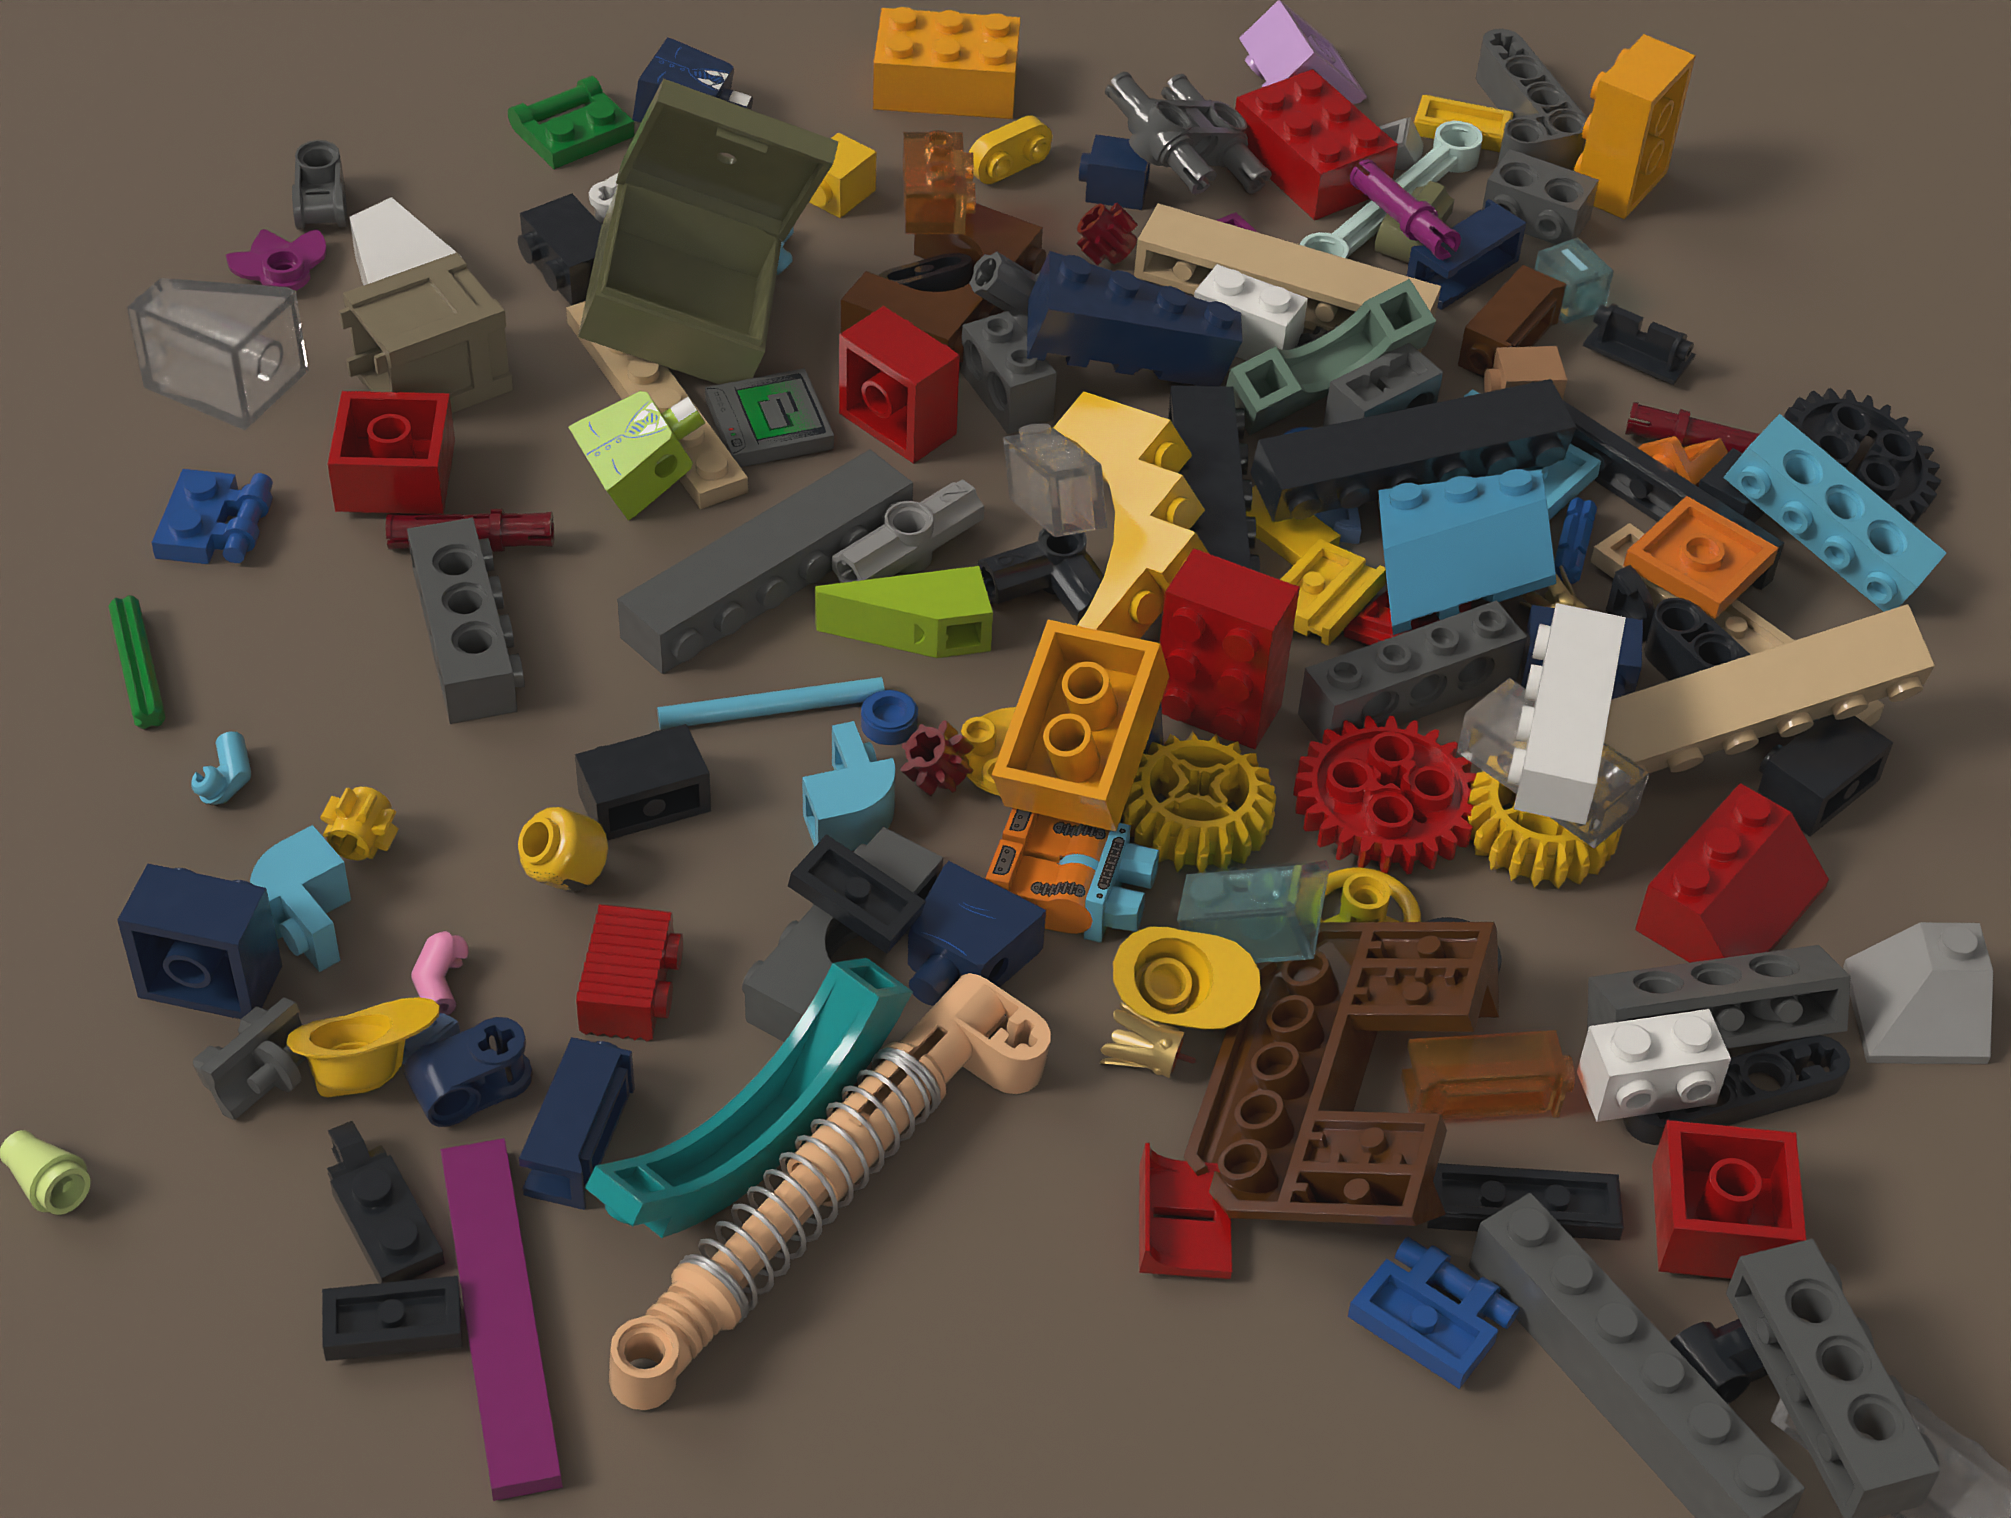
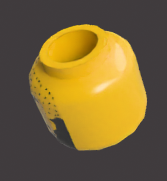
M547 807L536 813L523 826L519 835L518 850L521 865L529 877L537 882L561 890L580 891L590 886L601 874L607 860L608 842L601 824L589 816L563 807Z

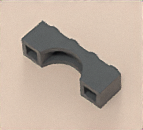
M885 827L867 845L863 843L854 851L855 854L923 900L928 896L943 868L942 856ZM813 904L812 908L799 922L794 920L785 928L778 946L765 961L758 960L747 972L742 985V991L745 993L746 1022L785 1042L803 1017L832 965L831 957L846 942L860 935Z

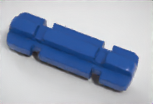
M1576 497L1569 501L1554 564L1555 573L1561 581L1563 579L1559 567L1563 566L1570 584L1576 583L1581 578L1597 512V506L1592 500L1583 501L1580 497Z

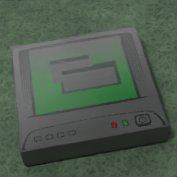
M805 368L705 387V401L721 441L740 467L834 449L833 431Z

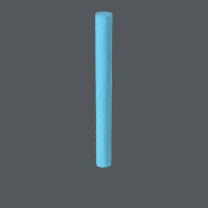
M882 677L662 706L657 707L660 730L684 724L692 726L861 703L870 695L883 691L885 688Z

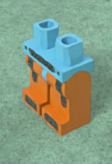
M1012 808L1002 834V839L999 841L985 879L1045 909V929L1071 934L1084 932V939L1101 943L1107 927L1134 932L1138 931L1145 906V893L1121 888L1122 883L1151 889L1158 871L1159 850L1130 843L1131 825L1119 823L1117 831L1114 832Z

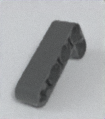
M1507 29L1487 31L1483 35L1476 80L1498 109L1514 113L1513 119L1505 124L1498 164L1508 150L1511 149L1574 171L1576 162L1584 149L1586 139L1582 138V130L1587 117L1519 34Z

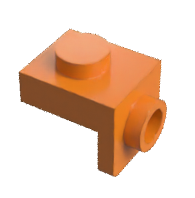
M1673 436L1645 443L1638 447V449L1697 487L1700 480L1728 453L1721 438L1682 447L1679 439Z

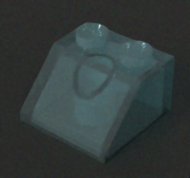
M1327 860L1219 868L1186 874L1177 922L1181 930L1217 935L1238 943L1251 954L1255 963L1314 959L1329 865Z

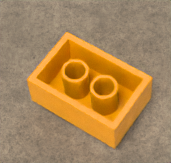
M908 7L881 8L873 63V110L1013 119L1021 17H1009L999 13L988 15L966 14L954 10H944L941 12L913 10Z
M1643 34L1630 49L1624 48L1619 53L1615 64L1607 72L1602 71L1599 73L1590 93V98L1595 100L1593 111L1588 116L1582 130V138L1586 139L1585 148L1574 168L1575 172L1599 180L1594 207L1625 220L1666 175L1696 55Z
M1047 620L992 772L993 780L1004 806L1114 832L1117 831L1169 680V673L1160 643Z

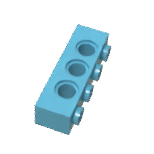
M1781 414L1749 445L1723 477L1883 612L1899 607L1918 588L1947 553Z

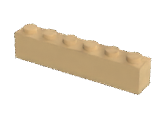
M1157 204L1137 241L1134 270L1136 278L1163 286H1172L1194 295L1195 290L1218 264L1308 298L1304 328L1314 330L1316 326H1321L1325 330H1333L1336 324L1339 326L1346 321L1366 300L1408 279L1412 281L1435 318L1441 286L1162 204Z
M1909 604L1612 699L1598 777L1611 778V785H1615L1617 790L1629 789L1645 782L1649 778V773L1667 767L1670 768L1671 772L1685 771L1703 762V756L1723 749L1727 755L1737 754L1754 747L1759 742L1758 738L1779 732L1781 737L1793 736L1812 727L1814 724L1813 720L1834 714L1837 720L1845 719L1866 710L1869 702L1887 696L1891 702H1897L1918 694L1923 690L1922 685H1925L1935 665Z

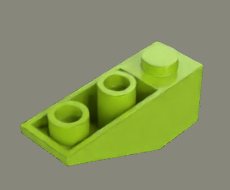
M979 566L815 586V625L819 632L933 658L991 651L993 611Z

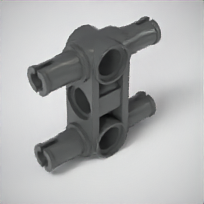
M1121 72L1110 81L1115 88L1112 85H1107L1105 94L1113 100L1128 118V128L1132 133L1129 143L1134 152L1153 165L1171 167L1189 187L1192 194L1197 195L1208 189L1211 184L1207 179L1209 181L1215 180L1217 173L1210 166L1227 167L1249 194L1256 193L1264 187L1265 183L1260 177L1264 180L1270 179L1271 171L1248 148V138L1244 133L1247 124L1242 115L1223 102L1205 100L1189 82L1185 74H1177L1167 82L1173 91L1169 87L1163 88L1161 94L1166 100L1150 99L1133 80L1129 72Z

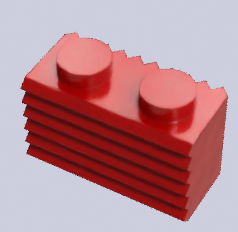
M606 904L598 905V913L593 925L591 941L589 942L586 961L584 962V969L576 996L580 1032L585 1035L592 1032L597 1036L604 1033L608 1037L617 1035L622 1039L627 1036L633 1040L640 1037L645 1041L653 1039L657 1018L668 1019L671 1010L673 984L670 981H666L668 969L679 970L683 953V934L674 933L673 913L671 911Z

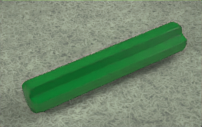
M128 595L123 599L115 597L108 607L134 724L140 729H147L151 725L159 727L163 724L166 716L139 600L132 595Z

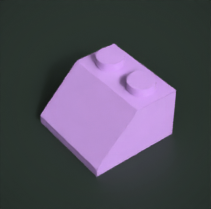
M1278 0L1239 38L1249 53L1245 58L1246 63L1260 78H1265L1266 80L1262 87L1314 69L1352 104L1361 103L1367 97L1333 44L1281 0Z

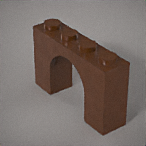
M938 189L915 215L914 255L923 259L948 253L967 254L972 258L974 272L975 264L984 254L992 255L995 252H999L1035 275L1041 271L1046 260V251L1042 249L1043 227ZM865 271L841 298V333L882 306H885L900 317L909 320L914 326L934 339L949 346L960 355L961 363L963 362L964 352L962 345L963 325L1000 314L1004 310L975 294L970 284L951 291L927 292L907 287Z

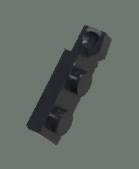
M352 1120L328 1130L333 1143L332 1153L338 1164L327 1168L332 1194L379 1283L407 1281L445 1264L443 1250L392 1156H387L382 1145L368 1151L364 1139Z

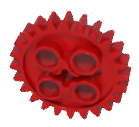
M1365 716L1362 729H1357L1354 724L1345 720L1343 721L1341 735L1328 728L1325 729L1322 743L1311 741L1307 756L1300 757L1293 795L1297 797L1295 812L1296 814L1305 815L1303 825L1305 832L1319 830L1317 846L1321 848L1333 843L1338 845L1335 859L1339 861L1353 853L1358 856V867L1365 868L1371 860L1379 862L1381 872L1386 874L1390 870L1391 863H1400L1406 874H1412L1414 861L1420 860L1424 866L1432 870L1435 869L1437 855L1451 861L1454 859L1457 846L1467 848L1469 845L1473 827L1467 822V817L1471 816V810L1474 806L1467 802L1470 798L1471 784L1474 783L1477 774L1470 773L1473 759L1471 757L1456 758L1458 748L1456 741L1442 746L1439 745L1437 741L1440 731L1437 729L1430 731L1425 736L1418 734V721L1415 720L1406 729L1398 728L1394 716L1388 717L1385 727H1378L1371 716Z

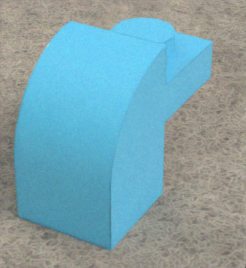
M852 721L832 725V766L834 770L802 777L803 817L814 847L827 834L849 850L854 851L863 843L867 845L883 827L888 829L894 817V760L890 758L877 761L872 743L862 742L856 724Z
M311 825L268 849L254 866L250 883L267 889L277 940L283 937L294 955L299 956L304 953L315 968L321 972L341 961L334 923L326 913L351 901L344 861L318 830Z

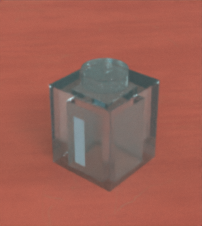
M1579 237L1538 251L1535 270L1567 284L1559 318L1561 321L1567 324L1583 317L1594 315L1601 304L1606 306L1614 271Z

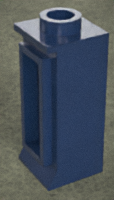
M1488 199L1484 210L1477 211L1451 228L1457 231L1461 237V243L1456 252L1444 242L1441 243V246L1450 253L1451 257L1444 260L1438 259L1425 245L1411 247L1407 276L1441 286L1437 308L1443 310L1519 261L1526 222Z
M571 1037L519 1157V1165L521 1167L532 1169L523 1186V1196L581 1210L586 1209L584 1187L587 1185L595 1166L601 1165L629 1098V1093H633L635 1090L632 1051L621 1049L605 1041L591 1042Z

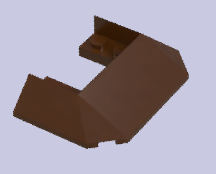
M1320 922L1299 935L1302 944L1277 960L1267 955L1255 963L1260 973L1261 990L1253 1010L1241 1022L1227 1028L1183 1158L1197 1176L1209 1172L1204 1162L1218 1163L1220 1172L1214 1171L1209 1193L1229 1218L1416 1226L1446 1215L1433 1182L1447 1133L1442 1115L1439 1113L1355 1112L1354 1108L1378 1031L1474 1032L1478 1018H1499L1498 945L1495 922Z

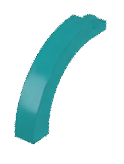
M868 958L832 963L817 994L794 1030L770 1061L738 1095L702 1125L665 1147L637 1157L595 1166L585 1188L605 1204L608 1214L616 1220L631 1226L645 1224L661 1238L684 1231L730 1206L744 1196L750 1187L757 1186L764 1179L763 1175L766 1170L776 1169L780 1165L779 1158L782 1153H794L797 1151L795 1146L797 1137L812 1135L811 1124L813 1120H826L828 1118L826 1112L828 1104L840 1103L843 1100L841 1094L843 1088L854 1086L857 1082L859 1071L866 1070L874 1055L880 1050L898 1021L913 991ZM818 1124L817 1127H816V1130H817L822 1124Z

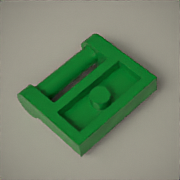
M594 76L578 80L576 87L527 106L524 103H520L508 109V119L513 130L553 169L635 136L634 121L603 92L599 81ZM581 105H585V107H582L560 117L552 118L540 125L538 124V122H541L543 120H546L548 118H551L573 108L579 107Z

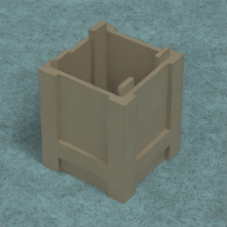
M458 252L343 293L345 308L339 310L341 327L343 330L350 328L354 356L346 359L348 374L350 377L357 375L363 385L366 384L371 392L449 393L451 410L454 413L513 390L512 374L509 372L505 310L496 299H492L469 271L467 263Z

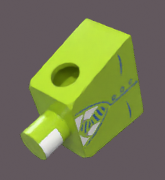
M639 391L575 422L568 428L604 488L629 521L691 470L693 462L679 440L706 423L689 397L661 413L648 392Z

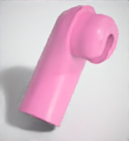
M447 931L436 933L426 940L411 972V978L419 997L433 999L439 1004L440 1013L450 1015L456 1008V1002L445 976L449 968L456 969L463 965L462 959L468 958L469 951L467 942L463 937L451 935Z

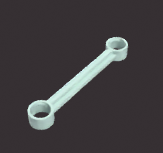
M1448 121L1439 125L1435 132L1433 149L1396 179L1395 182L1412 194L1416 187L1427 185L1429 181L1437 182L1448 172L1462 173L1474 169L1478 164L1483 139L1481 131L1474 125L1463 121ZM1371 200L1332 234H1310L1302 239L1300 245L1348 259L1354 251L1378 232L1387 213Z

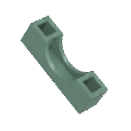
M1408 279L1366 300L1352 316L1324 336L1290 350H1281L1275 346L1231 368L1226 386L1233 387L1235 408H1244L1245 429L1249 435H1252L1328 396L1331 381L1407 343H1410L1417 350L1425 347L1436 320L1412 281Z

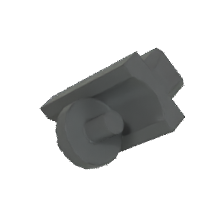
M283 997L269 1010L256 1006L240 1020L239 1035L224 1048L210 1045L193 1059V1066L203 1085L211 1091L224 1116L235 1121L274 1086L282 1091L290 1092L301 1083L302 1077L297 1067L307 1057L293 1052L287 1046L288 1035L297 1027L302 1026L299 1017L300 1010L296 1002Z

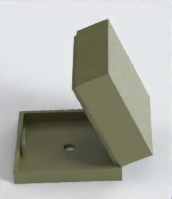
M663 78L621 162L616 180L618 186L601 226L578 337L719 385L753 378L765 353L781 242H784L832 167L839 141ZM720 153H728L733 155L734 157H726Z

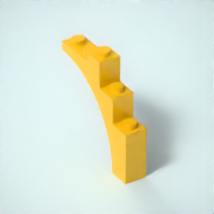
M1083 391L1052 428V431L1074 464L1100 476L1110 486L1115 509L1113 546L1104 578L1087 612L1077 626L1141 639L1162 613L1165 591L1193 548L1209 553L1196 532L1189 530L1205 509L1184 476L1178 474L1192 454L1171 420Z

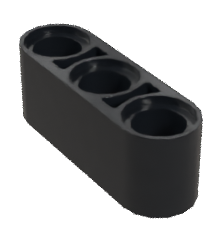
M1668 598L1657 604L1644 647L1647 660L1669 681L1751 655L1699 606L1683 598Z

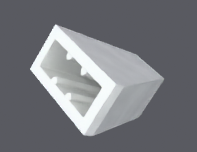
M392 197L350 217L355 258L363 286L456 253V251Z

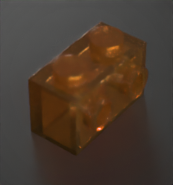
M943 130L903 132L905 234H965L966 214H975L976 191L975 183H973V152H964L963 132H946Z

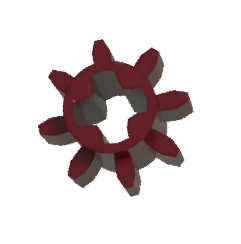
M1115 203L1110 210L1103 204H1098L1091 208L1080 220L1077 231L1083 237L1077 242V245L1097 266L1104 258L1111 264H1117L1124 260L1134 249L1137 237L1131 231L1138 224L1118 203Z
M943 720L938 729L925 727L923 724H920L918 730L911 735L907 743H902L901 747L905 750L906 758L909 762L900 768L901 772L912 782H916V785L929 796H932L937 787L949 789L954 793L956 786L965 779L967 774L973 772V769L969 766L966 754L970 753L974 746L962 734L958 735V731L948 721Z

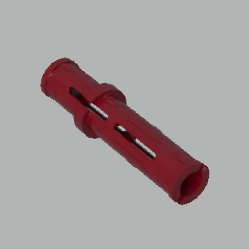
M1637 402L1632 404L1630 417L1650 423L1628 418L1625 434L1627 435L1632 434L1653 440L1675 436L1679 439L1682 447L1721 438L1728 452L1734 448L1742 453L1760 435L1690 417V411L1680 409L1679 413L1676 414L1640 405Z
M491 509V514L387 515L385 529L386 539H390L387 540L389 550L410 548L407 528L473 518L478 539L489 538L492 552H504L505 547L554 546V522H551L554 518L553 512L517 514L504 513V509Z

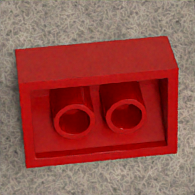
M1739 783L1648 884L1635 930L1689 963L1770 952L1827 887L1829 878L1792 812Z

